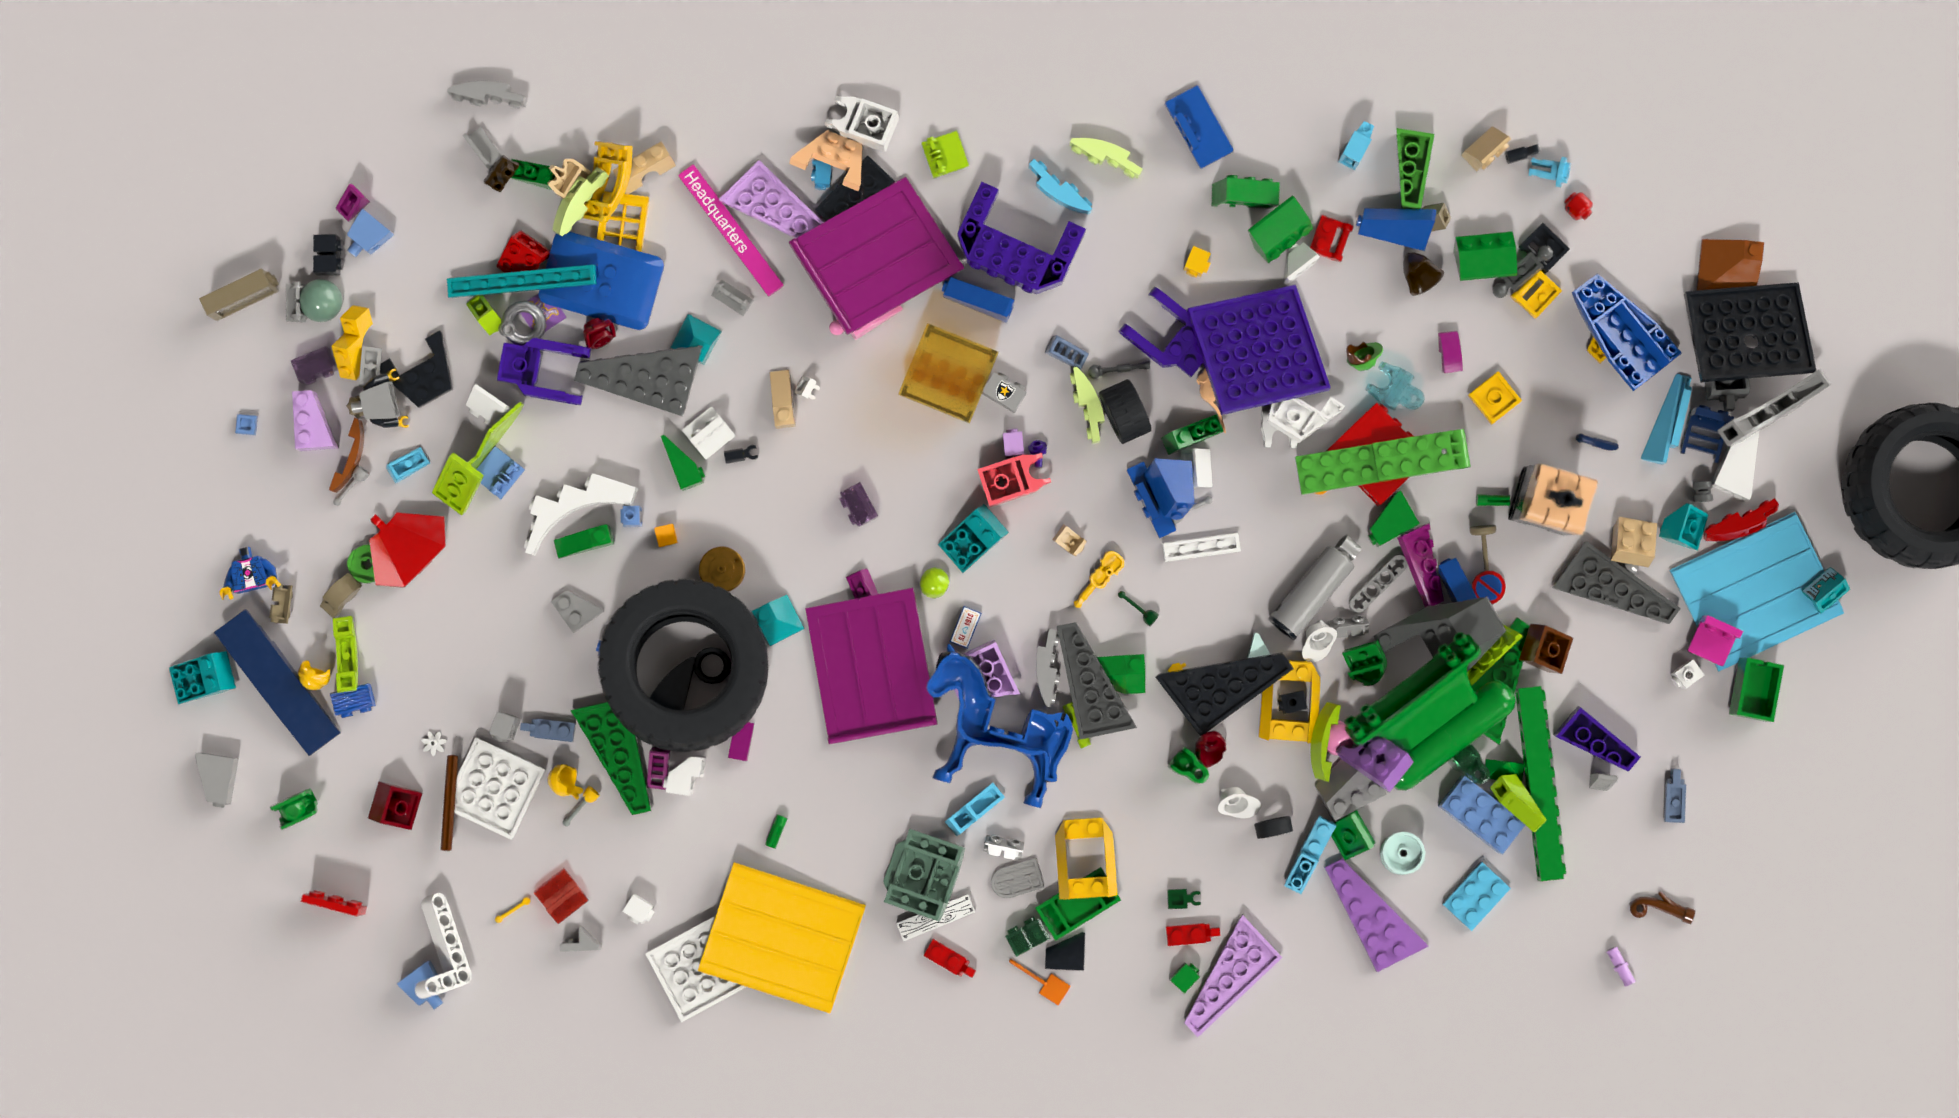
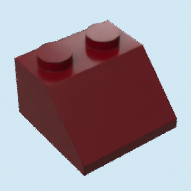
M379 781L368 819L380 824L412 830L423 793Z

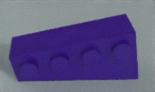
M1580 706L1576 707L1553 734L1555 737L1628 772L1641 758Z

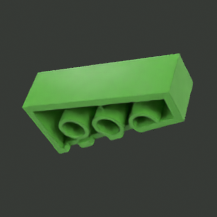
M1396 128L1401 209H1421L1434 134Z

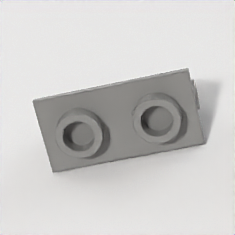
M723 280L716 284L711 295L742 316H744L754 301Z
M300 282L286 284V322H306V316L301 311L299 303L300 292L305 284Z
M1360 615L1349 619L1338 617L1328 621L1329 626L1337 631L1336 638L1348 637L1347 630H1351V636H1361L1369 633V622L1366 617Z
M987 835L983 851L1000 857L1001 850L1005 851L1004 858L1017 860L1022 857L1024 843L1017 839L1008 840L998 835Z

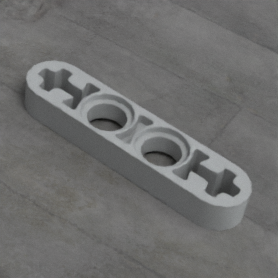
M1396 555L1391 558L1349 601L1351 611L1355 613L1363 612L1405 571L1408 564L1404 556ZM1395 559L1397 561L1402 560L1401 565L1403 567L1402 569L1400 567L1396 568L1394 572L1397 574L1394 576L1393 572L1387 567L1393 568L1396 564L1394 562ZM1382 572L1389 573V582L1384 583L1380 580ZM1373 585L1376 587L1377 593L1375 596L1367 594L1366 589L1368 586ZM1362 592L1364 597L1369 599L1370 601L1367 603V601L1364 600L1361 603L1362 609H1360L1359 607L1355 609V603L1353 601H1359L1363 597L1360 595V593Z

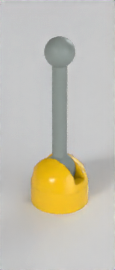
M588 786L583 792L584 800L567 819L563 820V825L569 826L570 821L587 802L592 803L596 801L600 794L594 788Z

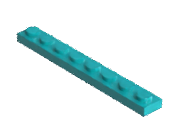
M595 265L447 278L448 298L597 284Z

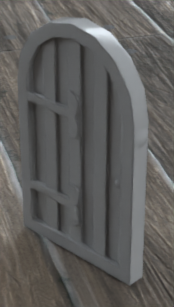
M1036 858L1004 866L994 873L991 880L994 892L1003 898H1011L1044 888Z

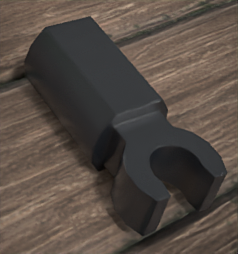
M1538 144L1527 148L1523 146L1506 151V161L1508 164L1525 160L1528 156L1538 154L1540 149Z
M750 445L745 450L739 448L724 451L726 464L745 461V458L750 460L758 459V455H750L752 449H757L756 445Z

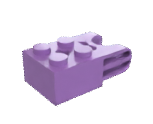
M1379 736L1371 738L1354 749L1340 746L1336 751L1343 761L1388 792L1394 788L1414 763L1407 752Z

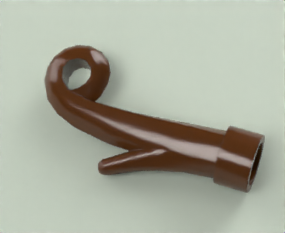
M1661 891L1658 894L1662 900L1640 897L1635 899L1630 905L1631 914L1636 918H1642L1646 915L1647 906L1679 918L1687 924H1691L1695 916L1694 909L1685 908L1675 903ZM1641 904L1642 912H1637L1636 907Z

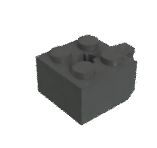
M1749 379L1705 382L1706 399L1719 400V402H1723L1724 411L1733 412L1735 409L1734 401L1745 398L1750 393Z

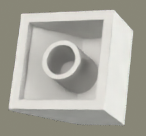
M477 384L474 385L466 403V406L470 408L468 412L477 418L480 415L486 419L484 423L490 427L511 410L509 406Z

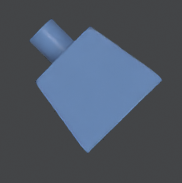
M362 209L347 233V236L354 241L347 250L355 257L363 249L369 254H373L392 238L394 234Z
M430 960L397 983L419 1006L428 1001L433 1009L443 1004L438 995L421 999L415 993L417 983L438 975Z

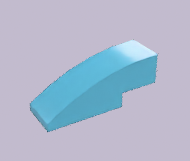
M992 783L948 818L945 823L958 836L1005 797L995 784Z

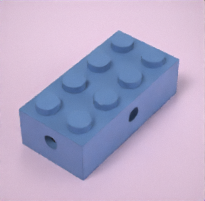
M1466 776L1459 777L1438 805V807L1499 854H1503L1525 826L1508 809Z

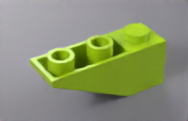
M1516 774L1502 775L1490 787L1498 801L1533 832H1536L1547 821Z

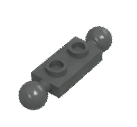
M1544 245L1539 248L1538 255L1535 256L1532 252L1526 255L1517 263V276L1502 277L1505 282L1497 283L1493 287L1494 296L1497 298L1505 297L1510 287L1514 292L1544 268L1541 261H1547L1552 258V248Z

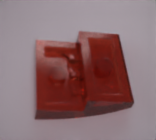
M565 868L534 891L535 896L545 906L546 911L557 924L561 923L589 901Z

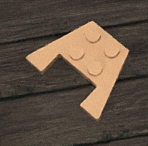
M827 130L790 158L789 164L803 170L807 168L811 159L814 158L847 171L848 173L842 185L856 191L860 189L861 143Z

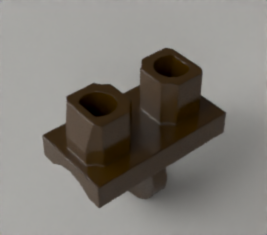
M502 155L493 164V168L485 178L484 183L492 189L501 192L519 167V163Z

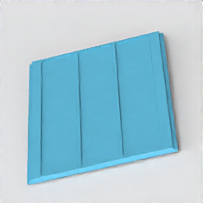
M1795 512L1767 524L1766 527L1755 533L1737 538L1670 570L1697 627L1702 616L1709 615L1743 631L1741 638L1735 639L1724 666L1715 664L1718 672L1738 663L1739 658L1754 656L1844 614L1839 600L1820 614L1815 609L1813 602L1802 593V590L1820 576L1824 569Z

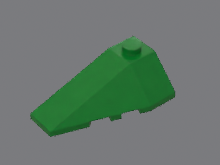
M1144 654L1097 657L1117 692L1123 694L1145 693Z

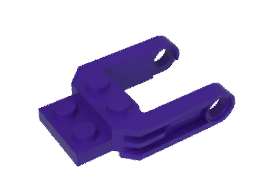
M1154 287L1148 295H1151L1161 303L1162 308L1185 326L1175 335L1164 352L1160 351L1125 323L1118 332L1162 368L1177 366L1189 377H1192L1203 364V359L1188 313L1163 291Z
M532 338L523 346L503 343L497 381L517 384L524 396L581 405L583 395H572L564 391L536 387L535 385L538 380L542 351L589 359L591 348L588 349V347Z

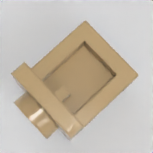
M1063 525L1052 539L1074 556L1083 551L1084 545L1087 542L1066 525Z

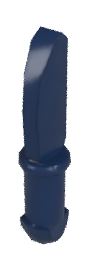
M1578 434L1575 438L1579 443H1586L1604 450L1613 451L1619 448V445L1583 434Z

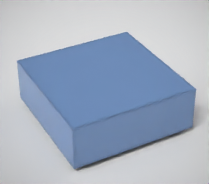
M237 414L235 433L256 435L258 416Z

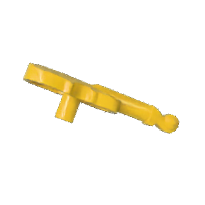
M1107 551L1102 559L1099 560L1101 564L1090 574L1089 585L1080 594L1078 600L1074 601L1076 608L1082 607V603L1088 599L1095 588H1104L1107 582L1110 581L1111 575H1118V572L1125 564L1123 558L1118 553Z

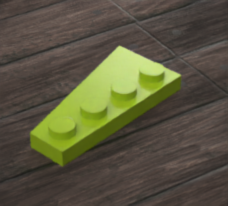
M1503 624L1506 632L1467 672L1471 686L1523 637L1519 632Z

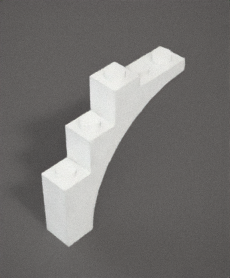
M592 473L591 477L588 476L586 480V491L564 484L563 488H560L558 491V502L536 495L535 499H532L530 502L529 510H531L530 514L537 516L536 520L533 519L530 530L532 533L530 538H527L525 541V553L536 556L541 542L549 531L560 520L574 511L598 504L633 506L638 489L634 486Z

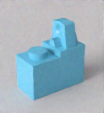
M1364 121L1359 129L1354 131L1338 161L1339 163L1353 170L1357 168L1372 140L1370 138L1374 128L1372 124Z

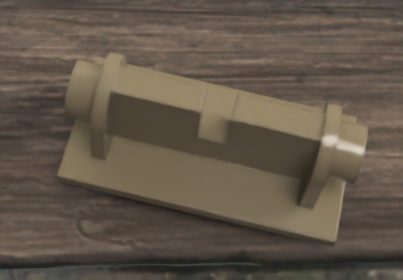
M275 584V587H273L271 601H277L278 603L277 605H271L270 622L288 624L293 586L281 584L278 587Z

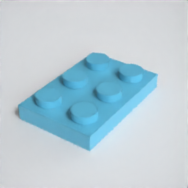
M1480 862L1442 905L1472 931L1511 888L1483 862Z

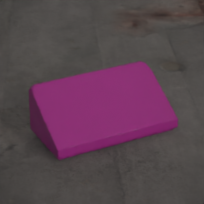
M867 568L846 577L855 599L878 594Z

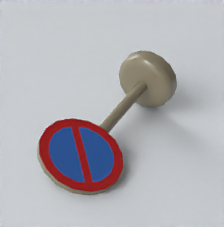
M1496 525L1473 526L1469 528L1470 534L1475 536L1481 535L1484 571L1475 576L1472 582V589L1477 598L1488 597L1491 604H1494L1502 599L1506 589L1503 577L1499 573L1489 570L1486 535L1495 533Z

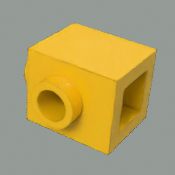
M1193 246L1183 270L1187 271V275L1197 278V276L1201 277L1203 272L1207 274L1211 264L1207 261L1211 253Z

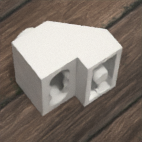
M691 756L669 772L668 776H665L663 784L666 792L687 796L693 795L695 777H703L706 758Z

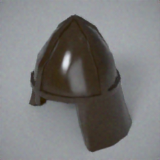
M1415 252L1405 255L1403 271L1412 296L1427 292L1443 278L1444 271L1434 265L1425 255Z

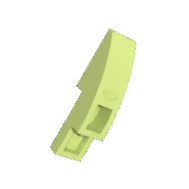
M1072 138L1069 146L1072 147V151L1079 155L1081 153L1088 157L1087 160L1095 165L1097 163L1102 165L1106 159L1110 166L1121 168L1124 170L1123 173L1130 178L1135 177L1138 179L1143 169L1128 160L1131 152L1122 147L1092 138Z
M596 167L586 179L581 176L577 177L557 210L552 229L560 236L567 234L572 229L574 223L583 218L588 210L584 203L592 198L593 193L602 187L609 177L604 170Z
M1074 367L1073 373H1070L1071 384H1075L1076 391L1073 392L1074 403H1078V407L1086 406L1083 413L1085 421L1089 422V428H1086L1088 440L1091 439L1092 444L1100 443L1098 424L1105 422L1100 400L1087 377L1078 367Z

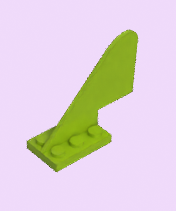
M521 402L516 404L488 430L476 456L468 463L453 452L448 457L432 494L462 516L467 511L484 477L476 469L518 417L524 404Z

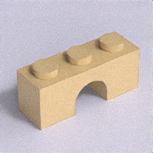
M662 141L632 158L630 179L625 191L627 195L643 186L641 180L647 173L656 171L661 175L676 166ZM618 167L612 170L616 178L618 173Z

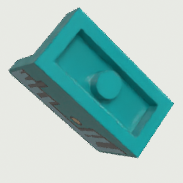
M1829 567L1806 586L1802 593L1813 602L1815 609L1822 614L1851 589L1846 578L1832 567Z

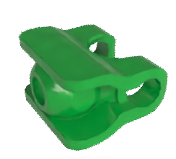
M1182 747L1171 760V764L1168 765V768L1174 773L1186 776L1194 783H1204L1209 778L1208 769L1199 763L1196 756L1186 747ZM1197 769L1202 771L1200 779H1196L1194 775Z
M310 788L270 806V809L275 812L279 810L281 814L279 827L283 830L315 815L318 802Z

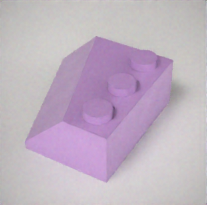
M994 639L964 653V655L972 657L980 666L988 684V691L991 693V697L1020 694ZM954 689V691H955V693H956V695H957V697H958V699H959L958 689Z

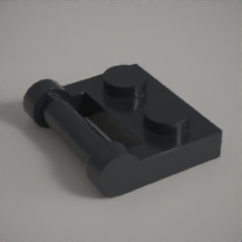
M1544 223L1518 247L1521 251L1524 250L1527 254L1532 252L1535 256L1538 253L1529 245L1532 241L1539 248L1544 245L1552 248L1553 256L1549 263L1541 261V264L1544 266L1541 271L1544 274L1570 250Z

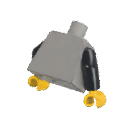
M396 369L388 371L387 374L384 373L371 378L364 385L363 391L359 393L360 401L351 402L352 412H363L365 419H370L372 424L383 428L408 427L409 425L402 424V420L408 417L399 415L392 382L399 379V377L393 378L391 376V373L395 372Z

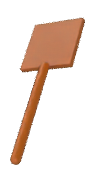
M1009 960L1011 964L1042 983L1044 986L1039 994L1059 1006L1071 987L1069 984L1052 973L1047 981H1044L1014 960Z

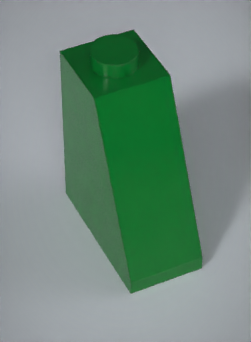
M1402 491L1394 494L1369 528V535L1367 536L1372 545L1379 547L1420 524Z

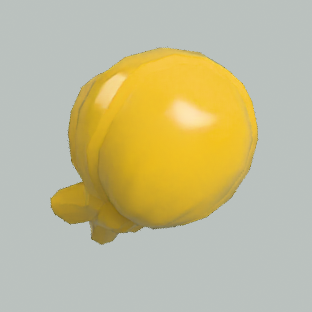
M308 660L303 661L298 670L300 683L308 690H319L329 683L330 669L324 672L320 669L312 668Z
M558 764L549 772L547 783L555 794L559 796L572 795L578 800L579 794L584 791L581 787L575 786L577 778L576 768L566 764Z

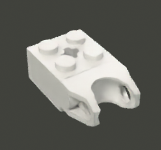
M836 96L834 99L835 103L842 106L847 111V114L838 120L826 119L825 126L845 138L886 152L899 120L898 111L865 99Z

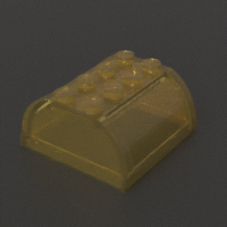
M927 323L898 395L970 424L999 352Z

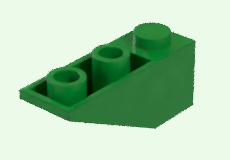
M511 159L519 163V167L510 179L552 190L547 184L549 180L555 178V175L549 169L550 166Z
M1213 415L1171 431L1161 437L1167 454L1170 455L1224 431L1217 415Z

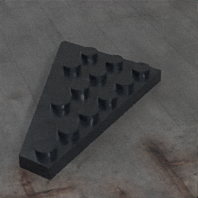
M1281 652L1160 673L1155 678L1201 736L1288 674L1294 667Z

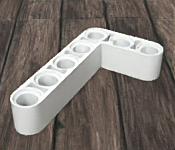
M441 893L424 898L421 905L444 973L416 984L415 993L421 999L465 985L470 982L472 977L447 899Z

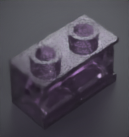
M326 346L290 360L298 381L306 385L315 383L316 379L322 376L323 378L330 377L338 370L335 367L336 363L331 349Z
M861 482L844 490L843 493L840 492L842 497L839 500L843 508L848 507L851 513L848 517L852 525L857 524L859 528L878 518V514Z

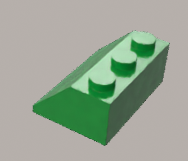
M1292 195L1248 229V233L1254 249L1267 263H1270L1272 260L1277 259L1286 249L1294 246L1299 239L1307 236L1313 227L1310 218Z
M1513 231L1455 237L1453 252L1460 281L1517 276V255Z

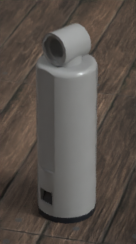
M1348 535L1343 536L1335 548L1327 546L1270 615L1268 620L1287 637L1295 640L1354 569V564L1351 561L1359 554L1362 547Z

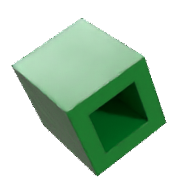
M1184 962L1169 980L1185 994L1200 978L1197 974L1199 970L1192 963L1187 965Z

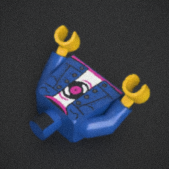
M245 547L239 549L241 560L232 562V566L227 572L224 586L219 594L222 600H224L226 595L232 600V591L233 593L241 594L266 587L272 590L274 584L278 587L281 584L277 580L276 568L261 556L252 557L251 548Z

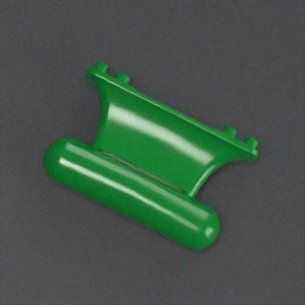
M1457 633L1451 644H1443L1438 648L1439 653L1378 701L1371 705H1363L1357 716H1349L1344 721L1346 725L1345 731L1356 745H1362L1371 738L1379 736L1391 741L1408 753L1414 763L1394 786L1397 790L1406 791L1415 787L1507 717L1515 708L1516 699L1512 689L1501 681L1488 682L1474 692L1468 679L1467 668L1469 663L1480 655L1481 649L1469 634Z

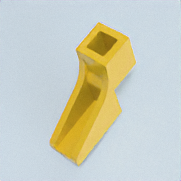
M352 305L340 317L344 334L331 347L340 377L357 380L360 376L363 338L373 322L369 308Z

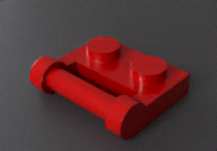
M1321 215L1310 248L1319 256L1336 262H1342V253L1354 226ZM1338 228L1342 230L1335 253H1332L1329 250Z

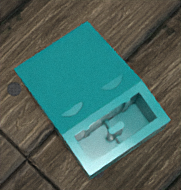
M983 504L975 509L938 545L961 572L964 573L1001 541L1009 531L988 507Z
M227 651L210 653L169 667L178 704L236 688Z

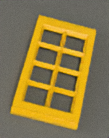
M604 191L602 202H607L612 192ZM624 194L619 203L623 205L622 217L611 215L609 220L621 221L619 233L605 231L606 222L599 221L597 239L604 241V235L618 237L617 245L621 246L622 238L636 240L635 250L642 252L649 197ZM627 205L641 207L639 219L625 217ZM624 223H639L637 235L623 234Z

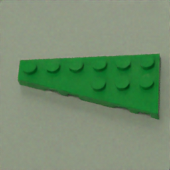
M1518 617L1514 619L1509 628L1519 632L1523 637L1472 685L1474 692L1488 682L1501 681L1507 684L1515 693L1519 673L1523 665V661L1519 660L1530 627ZM1507 717L1483 735L1500 745Z
M608 702L570 710L609 774L613 784L619 791L630 813L636 815L652 811L636 736L629 732L617 719Z

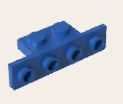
M1141 462L1126 469L1136 489L1134 494L1137 500H1141L1144 506L1142 511L1146 518H1150L1159 539L1175 532L1176 527L1172 519L1164 517L1144 478V473L1147 470L1145 463Z

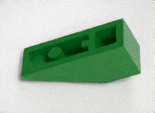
M662 435L661 439L680 489L685 491L703 484L705 474L702 467L698 468L694 461L665 435Z
M605 524L556 539L554 544L558 559L614 545L610 526Z

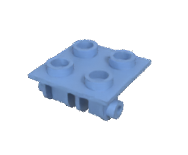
M496 446L476 469L484 475L481 484L500 499L504 497L525 471L524 468Z

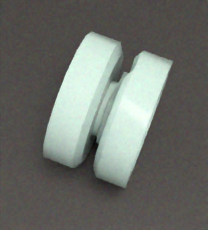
M1399 832L1390 835L1384 840L1380 849V858L1388 871L1393 874L1405 875L1413 873L1421 867L1425 858V849L1421 840L1414 834ZM1401 850L1406 851L1405 857L1400 856Z

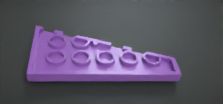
M1343 859L1324 867L1376 972L1429 947Z

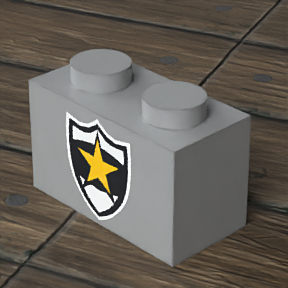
M993 372L982 394L1015 413L1026 395L1025 387L1017 382L1011 383L1008 381L1009 377L1001 372L998 374Z

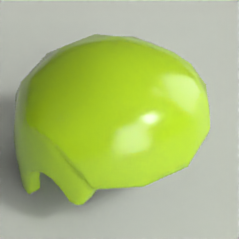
M936 567L927 569L920 579L922 593L933 599L943 596L949 586L948 574Z

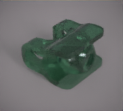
M1471 744L1455 755L1453 759L1447 761L1454 770L1462 773L1475 784H1484L1490 778L1489 769L1482 762L1479 752ZM1477 770H1478L1479 773H1480V776H1479L1478 779H1477L1476 774H1475V772H1476Z

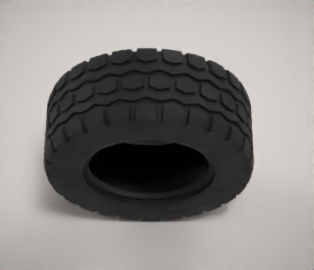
M694 579L659 582L658 585L648 586L640 590V593L631 596L611 618V622L604 631L603 640L599 648L598 672L601 687L614 715L629 732L643 742L669 751L690 752L693 750H704L725 742L731 736L733 737L754 716L763 699L767 685V648L764 635L754 615L746 608L742 601L736 596L731 595L727 590L719 586H713V584L705 581H694ZM678 622H693L710 628L723 639L732 656L730 678L723 691L705 706L686 711L668 709L655 703L644 693L637 679V661L645 642L659 629Z

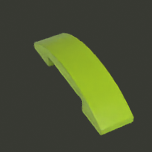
M353 617L332 618L333 635L336 640L337 693L357 691L358 657Z
M1327 702L1316 720L1310 750L1311 765L1315 778L1328 782L1332 762L1326 761L1331 724H1338L1341 705Z

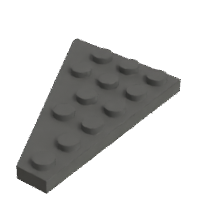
M697 345L695 347H681L673 350L666 349L651 353H637L636 355L629 354L615 356L614 358L580 361L574 381L683 416L703 346Z

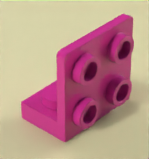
M1709 615L1702 616L1687 650L1719 666H1724L1735 639L1741 638L1743 631Z

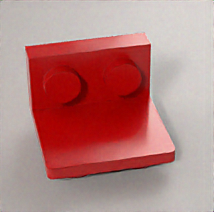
M519 231L510 237L496 267L504 273L537 270L541 262L549 257L550 250L523 231Z

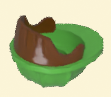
M1362 342L1359 346L1350 344L1346 348L1347 363L1358 371L1369 370L1375 366L1377 358L1383 353V346L1377 342L1367 344Z

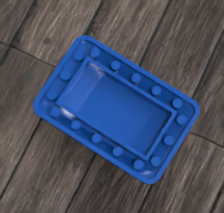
M570 231L563 236L556 233L545 269L595 265L597 284L539 290L541 302L589 317L600 318L604 321L610 319L614 324L635 330L645 329L650 320L664 270L663 260L651 254Z

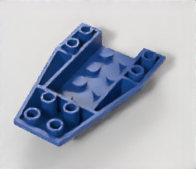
M1598 273L1572 292L1576 306L1592 336L1609 363L1632 391H1635L1682 354L1658 323Z

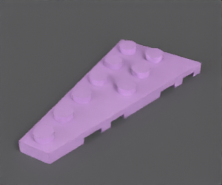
M760 160L719 198V202L793 238H797L824 223Z
M1241 915L1184 1021L1197 1037L1282 959L1280 954L1243 915Z

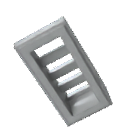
M1592 773L1590 774L1589 788L1607 791L1618 781V777L1615 775Z

